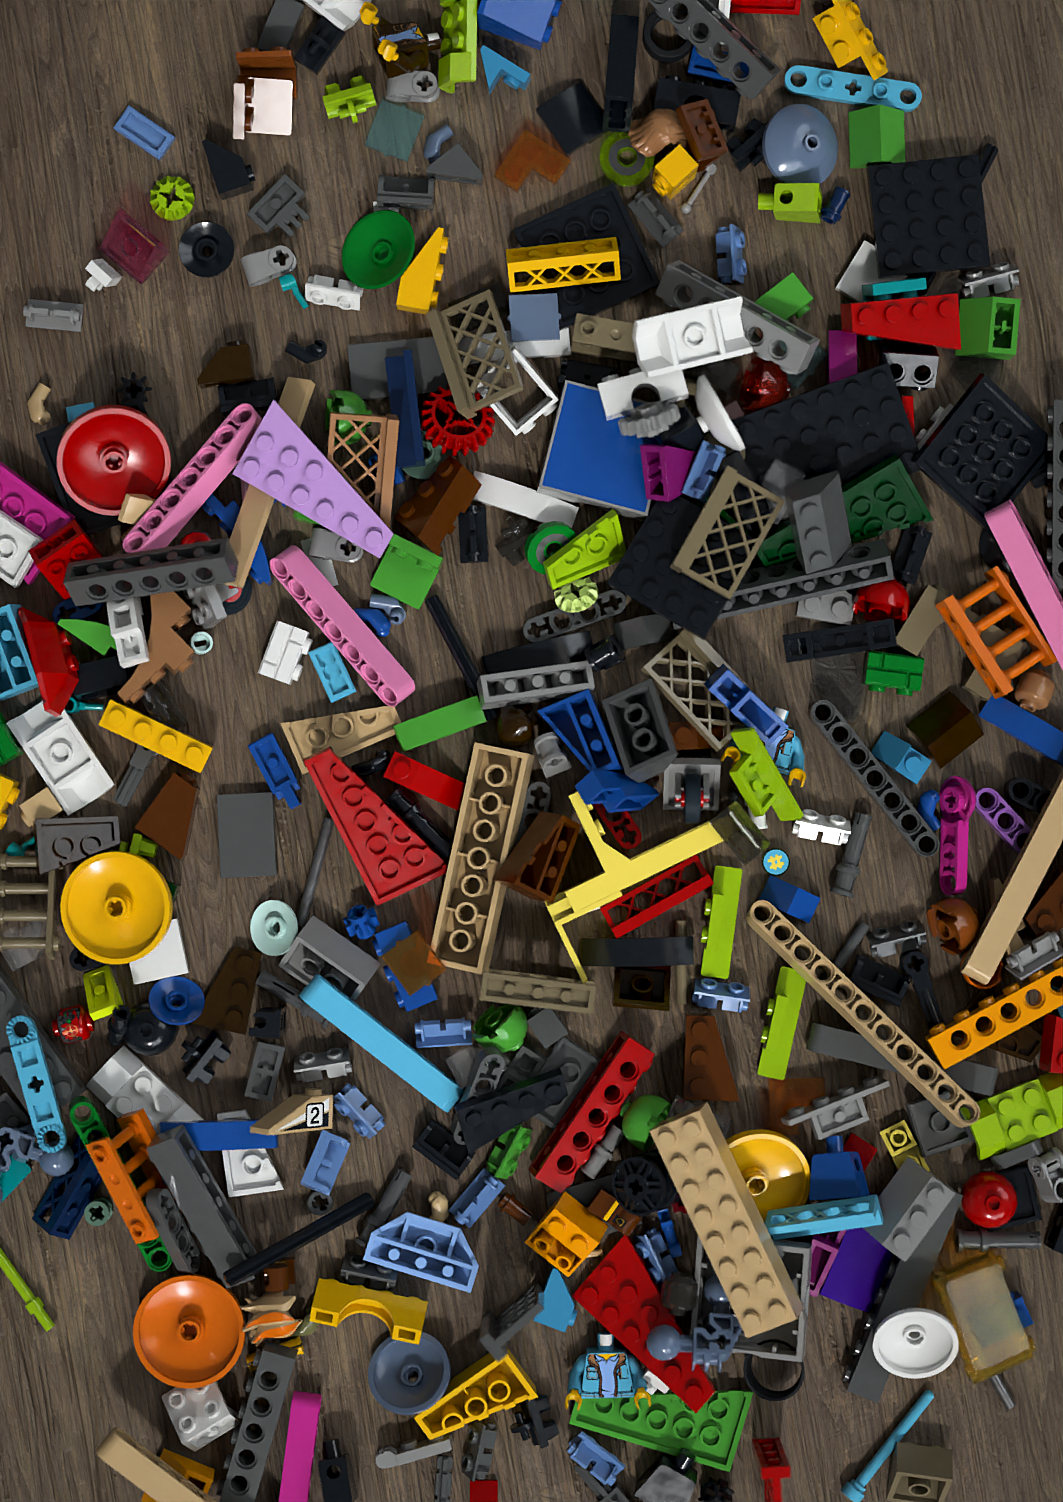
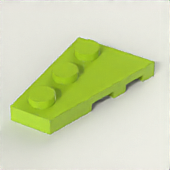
M614 509L610 510L543 562L548 584L552 590L620 562L626 552L618 514Z

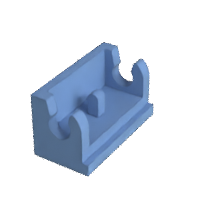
M322 1130L300 1185L329 1196L350 1146L348 1140Z

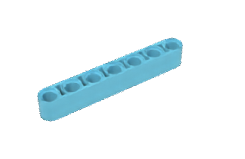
M318 973L299 994V997L445 1112L448 1113L463 1095L465 1089Z

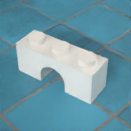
M639 367L630 370V375L619 378L618 374L602 378V383L598 384V391L607 421L630 414L629 410L633 409L631 398L634 392L640 388L654 390L663 405L687 399L689 394L682 370L647 378Z

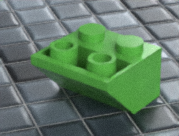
M1004 297L960 299L961 350H955V355L1011 360L1016 355L1021 299Z

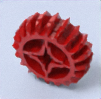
M449 384L446 390L439 386L436 394L431 392L428 395V401L423 403V411L420 413V419L423 421L421 422V430L426 431V440L433 439V448L439 445L442 446V454L449 449L452 450L453 457L457 455L458 451H461L466 456L469 449L476 453L479 445L484 447L487 444V438H490L493 434L492 428L495 426V419L492 417H494L495 412L493 408H489L490 405L477 410V418L479 420V427L473 424L474 420L471 418L466 419L457 411ZM479 392L474 393L476 401L483 398ZM437 412L442 415L441 418L445 421L443 428L437 422L435 415Z

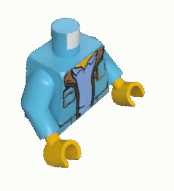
M773 707L772 710L786 722L789 711ZM787 728L770 746L761 739L780 774L789 775L787 784L791 786L792 780L798 779L801 782L800 787H803L806 779V773L804 772L805 757L801 741L795 736V730ZM731 738L727 749L720 758L723 761L726 756L733 759L732 767L742 757V753L733 738Z
M609 1331L598 1332V1347L586 1348L585 1354L577 1358L569 1372L567 1388L569 1394L564 1402L565 1409L568 1408L569 1400H575L578 1403V1411L580 1410L582 1399L634 1397L637 1409H639V1399L646 1398L650 1407L652 1405L651 1397L647 1392L646 1380L642 1378L644 1369L635 1356L626 1353V1349L623 1346L614 1347V1336Z

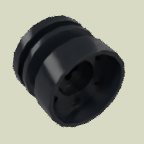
M658 1149L625 1159L615 1169L612 1178V1189L616 1201L625 1211L632 1215L645 1216L674 1205L681 1199Z

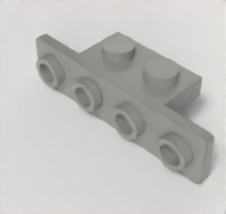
M878 1076L866 1078L862 1081L863 1085L855 1088L847 1086L837 1091L838 1095L830 1098L822 1096L812 1101L813 1105L805 1108L797 1106L787 1110L788 1115L781 1117V1121L783 1124L791 1126L809 1119L815 1138L817 1140L824 1139L868 1121L869 1117L862 1097L889 1087V1080L879 1078Z

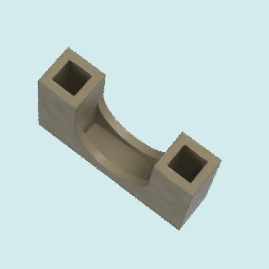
M934 584L933 587L927 585L923 588L910 609L906 621L900 625L896 632L897 646L895 647L910 656H918L933 630L939 624L945 622L935 605L948 597L947 594L949 592L937 584ZM972 606L965 609V614L972 623H976L986 616L983 613L979 616L970 611ZM993 624L981 632L980 638L985 646L990 647L1013 631L1008 628L1001 630ZM1019 641L996 656L995 661L1001 670L1005 671L1010 667L1024 643ZM973 666L960 687L982 701H989L992 694Z

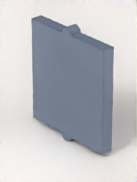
M557 293L508 296L509 316L507 321L510 322L511 342L560 340L559 320L561 319V314L558 313Z

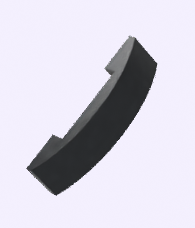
M894 618L782 635L786 663L897 646Z
M585 631L482 656L486 675L587 660L584 651L592 647L593 642L590 631Z
M693 936L617 939L582 938V966L632 967L694 964Z

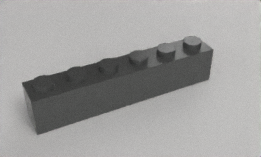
M180 1125L157 1134L146 1148L149 1159L156 1165L164 1185L170 1189L178 1209L182 1210L190 1230L197 1236L204 1254L209 1257L215 1267L217 1277L223 1281L227 1289L231 1288L226 1283L223 1273L257 1254L185 1126ZM259 1272L255 1273L254 1275L248 1277L247 1279L241 1281L236 1285L255 1279Z

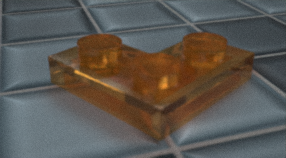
M525 129L494 174V178L517 193L533 170L556 186L571 164V160Z
M803 1077L784 1078V1080L769 1078L770 1131L782 1135H799L798 1123L788 1126L782 1123L781 1117L788 1115L787 1110L797 1106L808 1107L813 1105L812 1101L814 1099L825 1096V1078Z

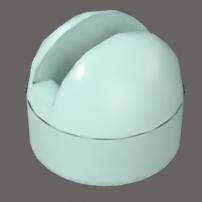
M197 632L190 638L189 645L194 650V653L202 655L211 650L213 640L208 633ZM206 640L207 645L194 646V643Z

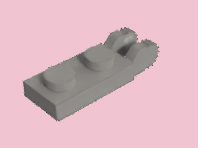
M451 1432L429 1440L428 1437L420 1442H417L416 1439L407 1440L400 1444V1448L392 1445H387L385 1448L382 1447V1449L377 1451L375 1464L379 1468L386 1469V1467L400 1466L450 1451L454 1442Z

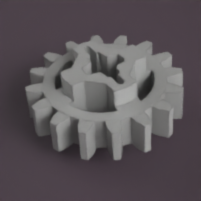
M662 401L647 402L630 409V414L620 418L618 425L623 436L636 434L637 438L652 437L665 430H669V425L678 421L681 417L678 406L675 403L663 405Z

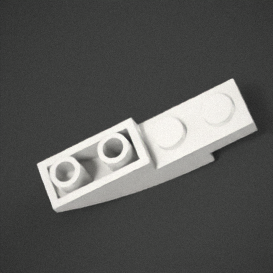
M133 597L106 602L111 636L115 639L120 666L127 668L150 661L141 617L144 615L141 598Z

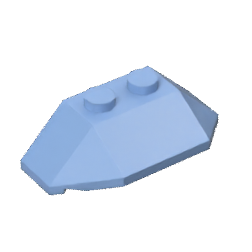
M408 1211L371 1232L363 1260L469 1293H471L479 1267L461 1228Z

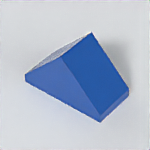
M769 875L758 900L768 901L775 908L810 923L821 898Z

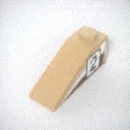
M306 1088L305 1093L293 1094L250 1126V1132L277 1135L332 1129L333 1095L323 1094L320 1088Z

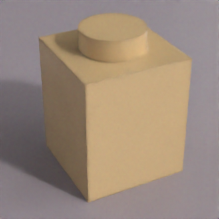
M46 787L19 805L23 811L20 813V816L28 827L33 826L35 819H53L65 812L49 787Z

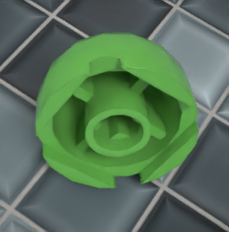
M330 390L329 393L333 395V399H327L326 430H329L330 412L372 415L371 410H367L365 402L358 394L346 390ZM336 419L335 431L341 438L354 429L348 420ZM362 421L354 422L356 423V425H359ZM368 422L364 427L361 428L364 434L366 432V428L370 427L372 422ZM356 432L346 443L348 445L360 441L362 436L359 432ZM336 436L334 438V445L339 442Z
M502 1003L503 1005L499 1006L496 1010L492 1005L475 1022L473 1029L476 1031V1034L472 1033V1037L483 1048L493 1046L498 1048L501 1053L517 1050L522 1046L528 1029L527 1017L520 1005Z
M646 1094L637 1097L632 1103L627 1101L620 1113V1116L623 1117L621 1126L626 1140L634 1147L647 1152L655 1143L650 1130L658 1122L669 1118L672 1110L671 1103L656 1095Z

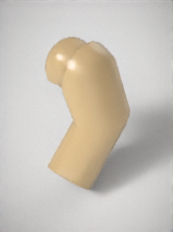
M40 382L29 398L27 405L31 420L34 423L38 422L40 425H46L50 420V413L45 411L43 403L51 389Z
M434 1191L428 1197V1202L431 1204L432 1215L429 1218L444 1222L449 1215L448 1200L439 1191Z

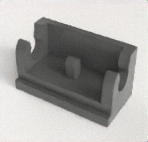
M379 175L378 207L434 210L435 178L421 179Z
M255 1037L241 1090L244 1096L272 1102L285 1047L277 1042L270 1043Z

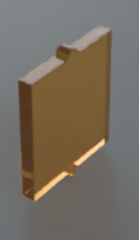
M418 930L403 941L398 940L395 947L381 956L410 996L425 985L430 986L433 979L447 970Z

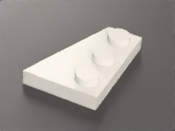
M246 1109L217 1114L218 1120L251 1119ZM266 1149L222 1150L228 1197L285 1189Z

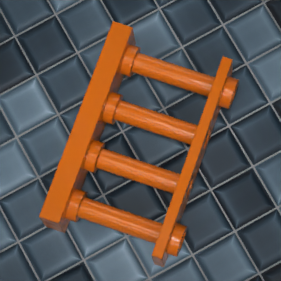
M998 566L984 573L988 580L986 583L960 600L955 599L952 594L935 605L995 699L1005 696L1014 690L1010 685L1011 680L1039 661L1043 667L1058 661L1048 641H1045L1009 585L1010 580L1007 574L1000 570ZM995 591L1003 605L976 623L970 622L965 614V609ZM1010 614L1018 629L992 646H985L980 638L981 632ZM1025 638L1033 652L1007 670H1001L995 661L996 656Z
M144 1108L120 1116L117 1121L122 1131L114 1138L110 1139L108 1136L85 1145L136 1244L157 1239L160 1236L141 1199L152 1188H165L171 1193L170 1189L164 1185L159 1170L149 1159L148 1151L146 1150L157 1134ZM128 1141L135 1155L123 1164L116 1150ZM141 1166L147 1180L136 1189L129 1174Z

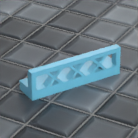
M877 1194L768 1210L765 1225L773 1239L780 1240L883 1225L884 1218Z

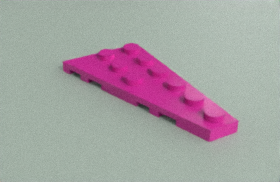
M0 461L1 511L42 539H46L74 520V515ZM34 562L24 577L28 585L33 584L40 573Z

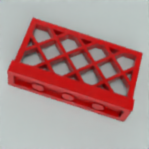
M780 1438L752 1439V1451L761 1479H764L765 1502H782L781 1478H791V1473Z

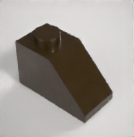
M238 340L228 342L227 347H221L197 378L199 387L204 389L223 384L255 381L252 350L249 344H244L243 341Z

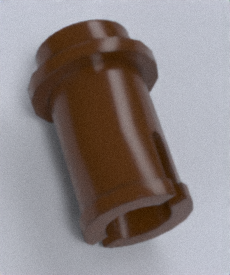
M505 1192L497 1203V1206L500 1208L499 1211L501 1213L505 1211L518 1221L520 1225L524 1226L531 1218L530 1215L533 1214V1211L514 1198L515 1194Z

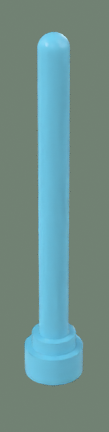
M931 1390L923 1392L857 1479L853 1478L851 1482L847 1481L841 1488V1491L850 1500L861 1502L865 1495L863 1493L866 1490V1484L894 1450L896 1443L901 1441L934 1398V1393Z

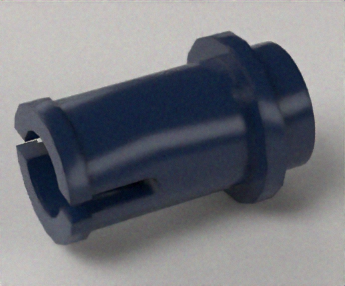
M835 187L826 207L821 209L822 214L820 217L822 220L832 225L841 220L840 214L851 196L849 191L841 187Z

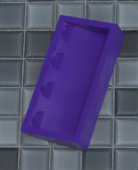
M863 1228L846 1230L839 1245V1251L819 1294L870 1313L874 1303V1296L882 1284L885 1269L889 1261L892 1260L894 1253L880 1244Z

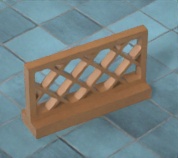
M330 412L327 459L336 466L339 473L343 474L350 482L349 484L363 497L362 499L372 507L373 511L390 528L399 428L397 415L385 414V416ZM336 419L348 420L354 429L341 438L335 431ZM354 421H362V422H361L359 425H356V423H355ZM368 422H379V433L369 440L361 428ZM356 432H359L367 443L355 453L346 441ZM336 436L339 442L334 445V438ZM377 440H379L378 449L374 445ZM343 444L352 456L340 466L334 460L333 452ZM371 446L377 453V461L370 467H367L359 456ZM356 459L365 471L352 480L343 469ZM375 468H376V477H375V475L371 472V471H372L373 469H375ZM369 474L375 481V488L365 495L356 484ZM374 495V502L372 503L369 498Z

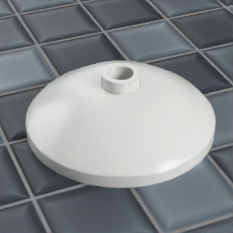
M703 374L698 378L696 384L695 400L701 415L696 420L704 433L710 431L721 444L734 450L742 451L745 449L744 443Z
M923 1308L904 1309L889 1315L877 1326L873 1335V1351L877 1361L887 1371L904 1378L918 1379L940 1373L954 1361L959 1347L957 1331L953 1324L943 1315Z

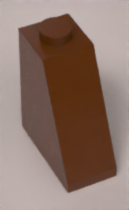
M184 771L181 775L178 773L172 774L135 826L136 829L179 860L184 859L188 852L200 789L195 786L197 780Z

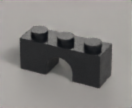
M668 75L665 78L659 77L653 110L666 108L675 111L681 105L708 99L715 113L719 128L734 132L741 94L732 86L721 85L719 88L711 87L704 81L694 80L692 83L681 81L679 77Z

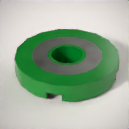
M551 521L543 523L537 527L538 530L534 534L531 532L526 540L524 547L525 558L531 567L540 574H546L543 562L577 537L573 529L564 522ZM558 543L557 548L553 552H546V548L550 544Z

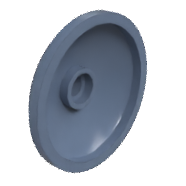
M805 104L789 105L778 110L765 127L762 139L763 155L769 170L781 183L820 184L828 178L837 161L838 142L832 124L822 112ZM808 139H810L812 147L808 145Z
M425 1332L421 1333L419 1345L394 1340L390 1336L379 1345L371 1358L368 1368L370 1390L378 1403L390 1412L400 1415H414L424 1412L434 1406L445 1393L451 1374L450 1360L441 1343ZM413 1374H418V1379L414 1382H411V1376Z

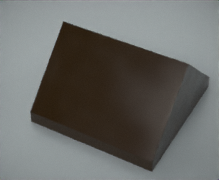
M950 691L906 725L939 769L943 768L984 735L972 712Z
M671 966L615 967L612 1005L616 1007L669 1011Z

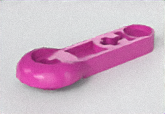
M951 776L944 781L939 794L940 808L943 818H941L939 883L944 894L958 895L962 894L967 887L969 819L976 805V794L968 780L960 776ZM952 876H954L956 881V886L954 889L951 886Z

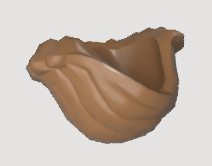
M655 109L646 117L634 120L628 132L631 146L645 157L656 155L670 143L674 144L675 148L679 144L684 149L687 147L688 140L677 113L671 109Z

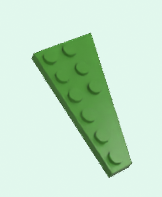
M751 1389L716 1390L697 1413L673 1391L650 1394L652 1401L650 1407L646 1398L639 1399V1409L635 1406L634 1397L582 1399V1404L578 1411V1403L574 1402L569 1424L674 1456L678 1455L681 1448H686L695 1455L694 1462L730 1472L753 1391Z

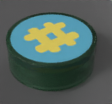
M771 848L763 854L761 864L766 873L779 876L788 870L790 859L784 850Z

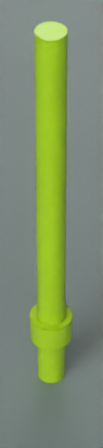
M0 1247L1 1269L27 1304L25 1305L30 1315H35L47 1332L55 1324L44 1310V1303L39 1296H34Z

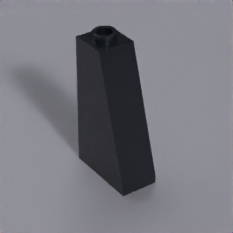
M611 14L602 131L628 133L630 130L639 17Z

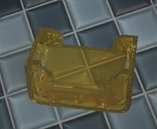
M992 1250L934 1270L930 1275L932 1285L935 1286L937 1293H940L938 1298L943 1305L947 1319L953 1324L957 1332L960 1356L966 1363L963 1367L968 1380L973 1385L1032 1359V1352L1037 1351L1031 1335L1026 1336L1004 1279L1002 1272L1006 1268L1000 1254L995 1256Z

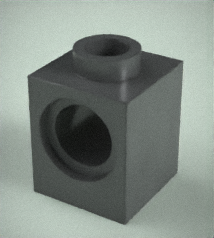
M534 1007L528 1011L530 1017L527 1018V1023L545 1049L568 1034V1030L553 1009Z

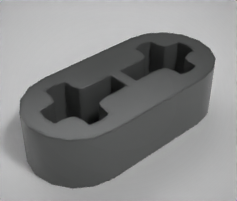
M1037 1138L1029 1143L989 1158L994 1170H1000L1041 1154L1043 1148Z

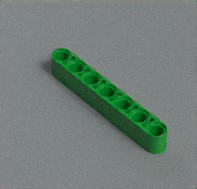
M77 1096L71 1100L68 1108L70 1118L84 1145L92 1142L87 1136L93 1130L102 1132L100 1139L108 1136L112 1139L90 1098ZM79 1106L89 1107L90 1110L86 1116L78 1117L74 1114V1111ZM117 1149L116 1151H117V1153H118V1155H119V1157H120L122 1163L125 1164L124 1161H123V1159H122V1157H121V1155H120V1153H119V1151H118V1149ZM129 1174V1177H130L131 1181L133 1182L135 1188L137 1189L138 1187H137L136 1183L134 1182V1180H133L131 1174ZM141 1199L146 1208V1202L144 1199ZM160 1236L157 1239L137 1244L145 1261L152 1270L161 1272L169 1268L172 1259ZM156 1251L165 1252L164 1258L158 1261L151 1259V1256Z

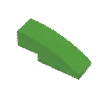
M60 618L57 622L58 625L103 655L106 654L110 647L117 650L115 639L111 636L109 624L81 618Z
M476 695L394 725L393 729L401 751L405 752L486 722V718Z

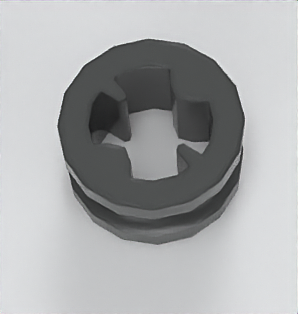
M314 1191L308 1199L310 1211L319 1216L330 1212L334 1203L331 1192L327 1196ZM320 1195L322 1199H328L329 1203L326 1202L325 1209L314 1205L313 1201L317 1200L315 1196Z

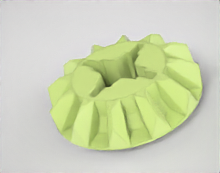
M589 577L585 579L580 578L558 587V590L554 592L555 603L559 609L565 612L574 613L586 610L598 598L597 585ZM577 590L580 593L578 598L572 593L573 591Z

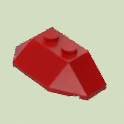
M21 607L17 610L27 641L44 711L55 717L60 716L79 681L77 674L79 664L70 648V645H72L71 635L69 631L58 624Z

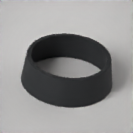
M777 1339L764 1340L757 1344L762 1345L775 1342L789 1347L792 1351H797L789 1343ZM747 1353L743 1365L744 1378L749 1388L757 1396L769 1401H782L792 1397L800 1389L805 1375L804 1361L800 1362L801 1374L792 1387L783 1391H773L763 1387L756 1380L751 1365L753 1354Z

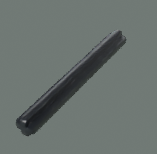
M433 595L425 600V604L473 696L477 695L479 699L477 681L480 675L438 595ZM497 708L483 710L487 721L497 718Z

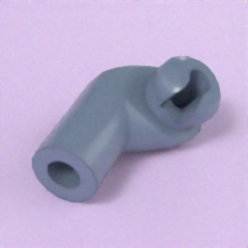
M447 124L426 138L423 154L430 164L442 156L440 154L441 144L454 136Z
M371 594L369 607L384 609L392 624L399 625L404 621L406 617L405 609L398 599L392 596Z

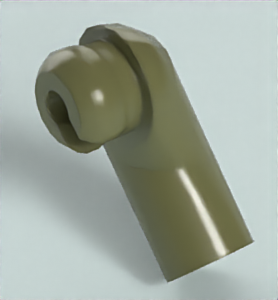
M312 1306L306 1309L307 1315L296 1331L288 1338L311 1335L315 1332L320 1323L310 1321Z

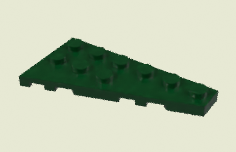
M897 454L841 487L851 543L880 536L884 531L899 528L900 530L909 528L910 524L924 521V523L934 521ZM789 519L768 531L757 555L765 567L797 559Z

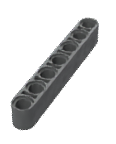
M819 700L812 703L808 710L810 721L912 851L923 857L935 855L940 846L935 833L836 707L827 700ZM818 705H824L828 708L829 715L826 720L822 721L816 717L815 709ZM836 727H842L846 732V737L841 743L836 742L832 737V732ZM855 748L859 749L863 754V760L857 765L853 764L849 758L850 752ZM872 770L880 775V782L876 786H871L867 782V774ZM889 792L894 793L897 797V804L893 808H888L884 803V797ZM907 814L914 818V826L910 830H905L901 825L902 818ZM924 836L930 838L932 843L931 848L927 852H922L918 845L919 840Z
M812 1022L806 1045L807 1050L900 1073L860 1033ZM898 1047L896 1051L898 1057L902 1060H907L909 1056L908 1051L904 1047ZM920 1048L940 1067L932 1051ZM966 1059L945 1070L940 1067L961 1089L992 1096L999 1068ZM921 1066L918 1067V1076L921 1079L928 1080V1070Z

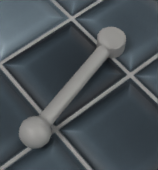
M712 163L705 169L706 173L686 203L681 205L683 213L687 214L691 211V205L710 175L716 173L717 167L715 164Z

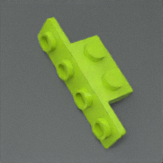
M753 727L734 729L731 732V736L742 753V757L729 771V774L754 817L763 816L772 805L781 821L800 820L804 814Z
M718 865L714 867V884L712 885L710 899L706 898L704 915H708L707 926H702L700 943H704L701 966L702 976L723 979L729 977L742 878V869Z
M780 967L773 999L769 998L766 1008V1015H769L768 1024L762 1027L760 1042L763 1043L757 1074L779 1080H784L806 984V980L790 967Z

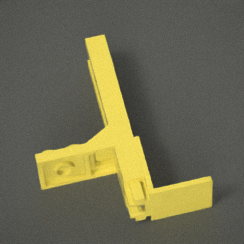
M578 791L568 796L604 871L556 894L553 903L545 902L583 983L587 982L588 978L562 924L623 896L620 890L748 830L738 809H732L628 859L603 842L601 836L605 835L599 819L593 821L589 813L593 809L592 805H585Z

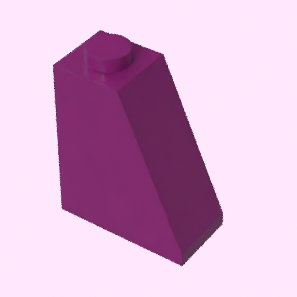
M640 445L646 499L670 502L684 494L681 491L697 452L664 445Z

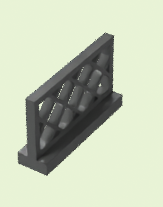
M537 1281L497 1317L491 1310L482 1316L479 1341L498 1362L507 1355L508 1340L544 1310L543 1285Z

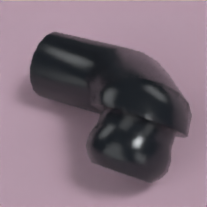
M291 340L285 352L303 363L309 364L325 357L327 345L322 340H315L314 344L303 347Z
M385 749L378 750L375 753L374 759L354 764L351 769L359 777L384 770L391 761L390 752Z

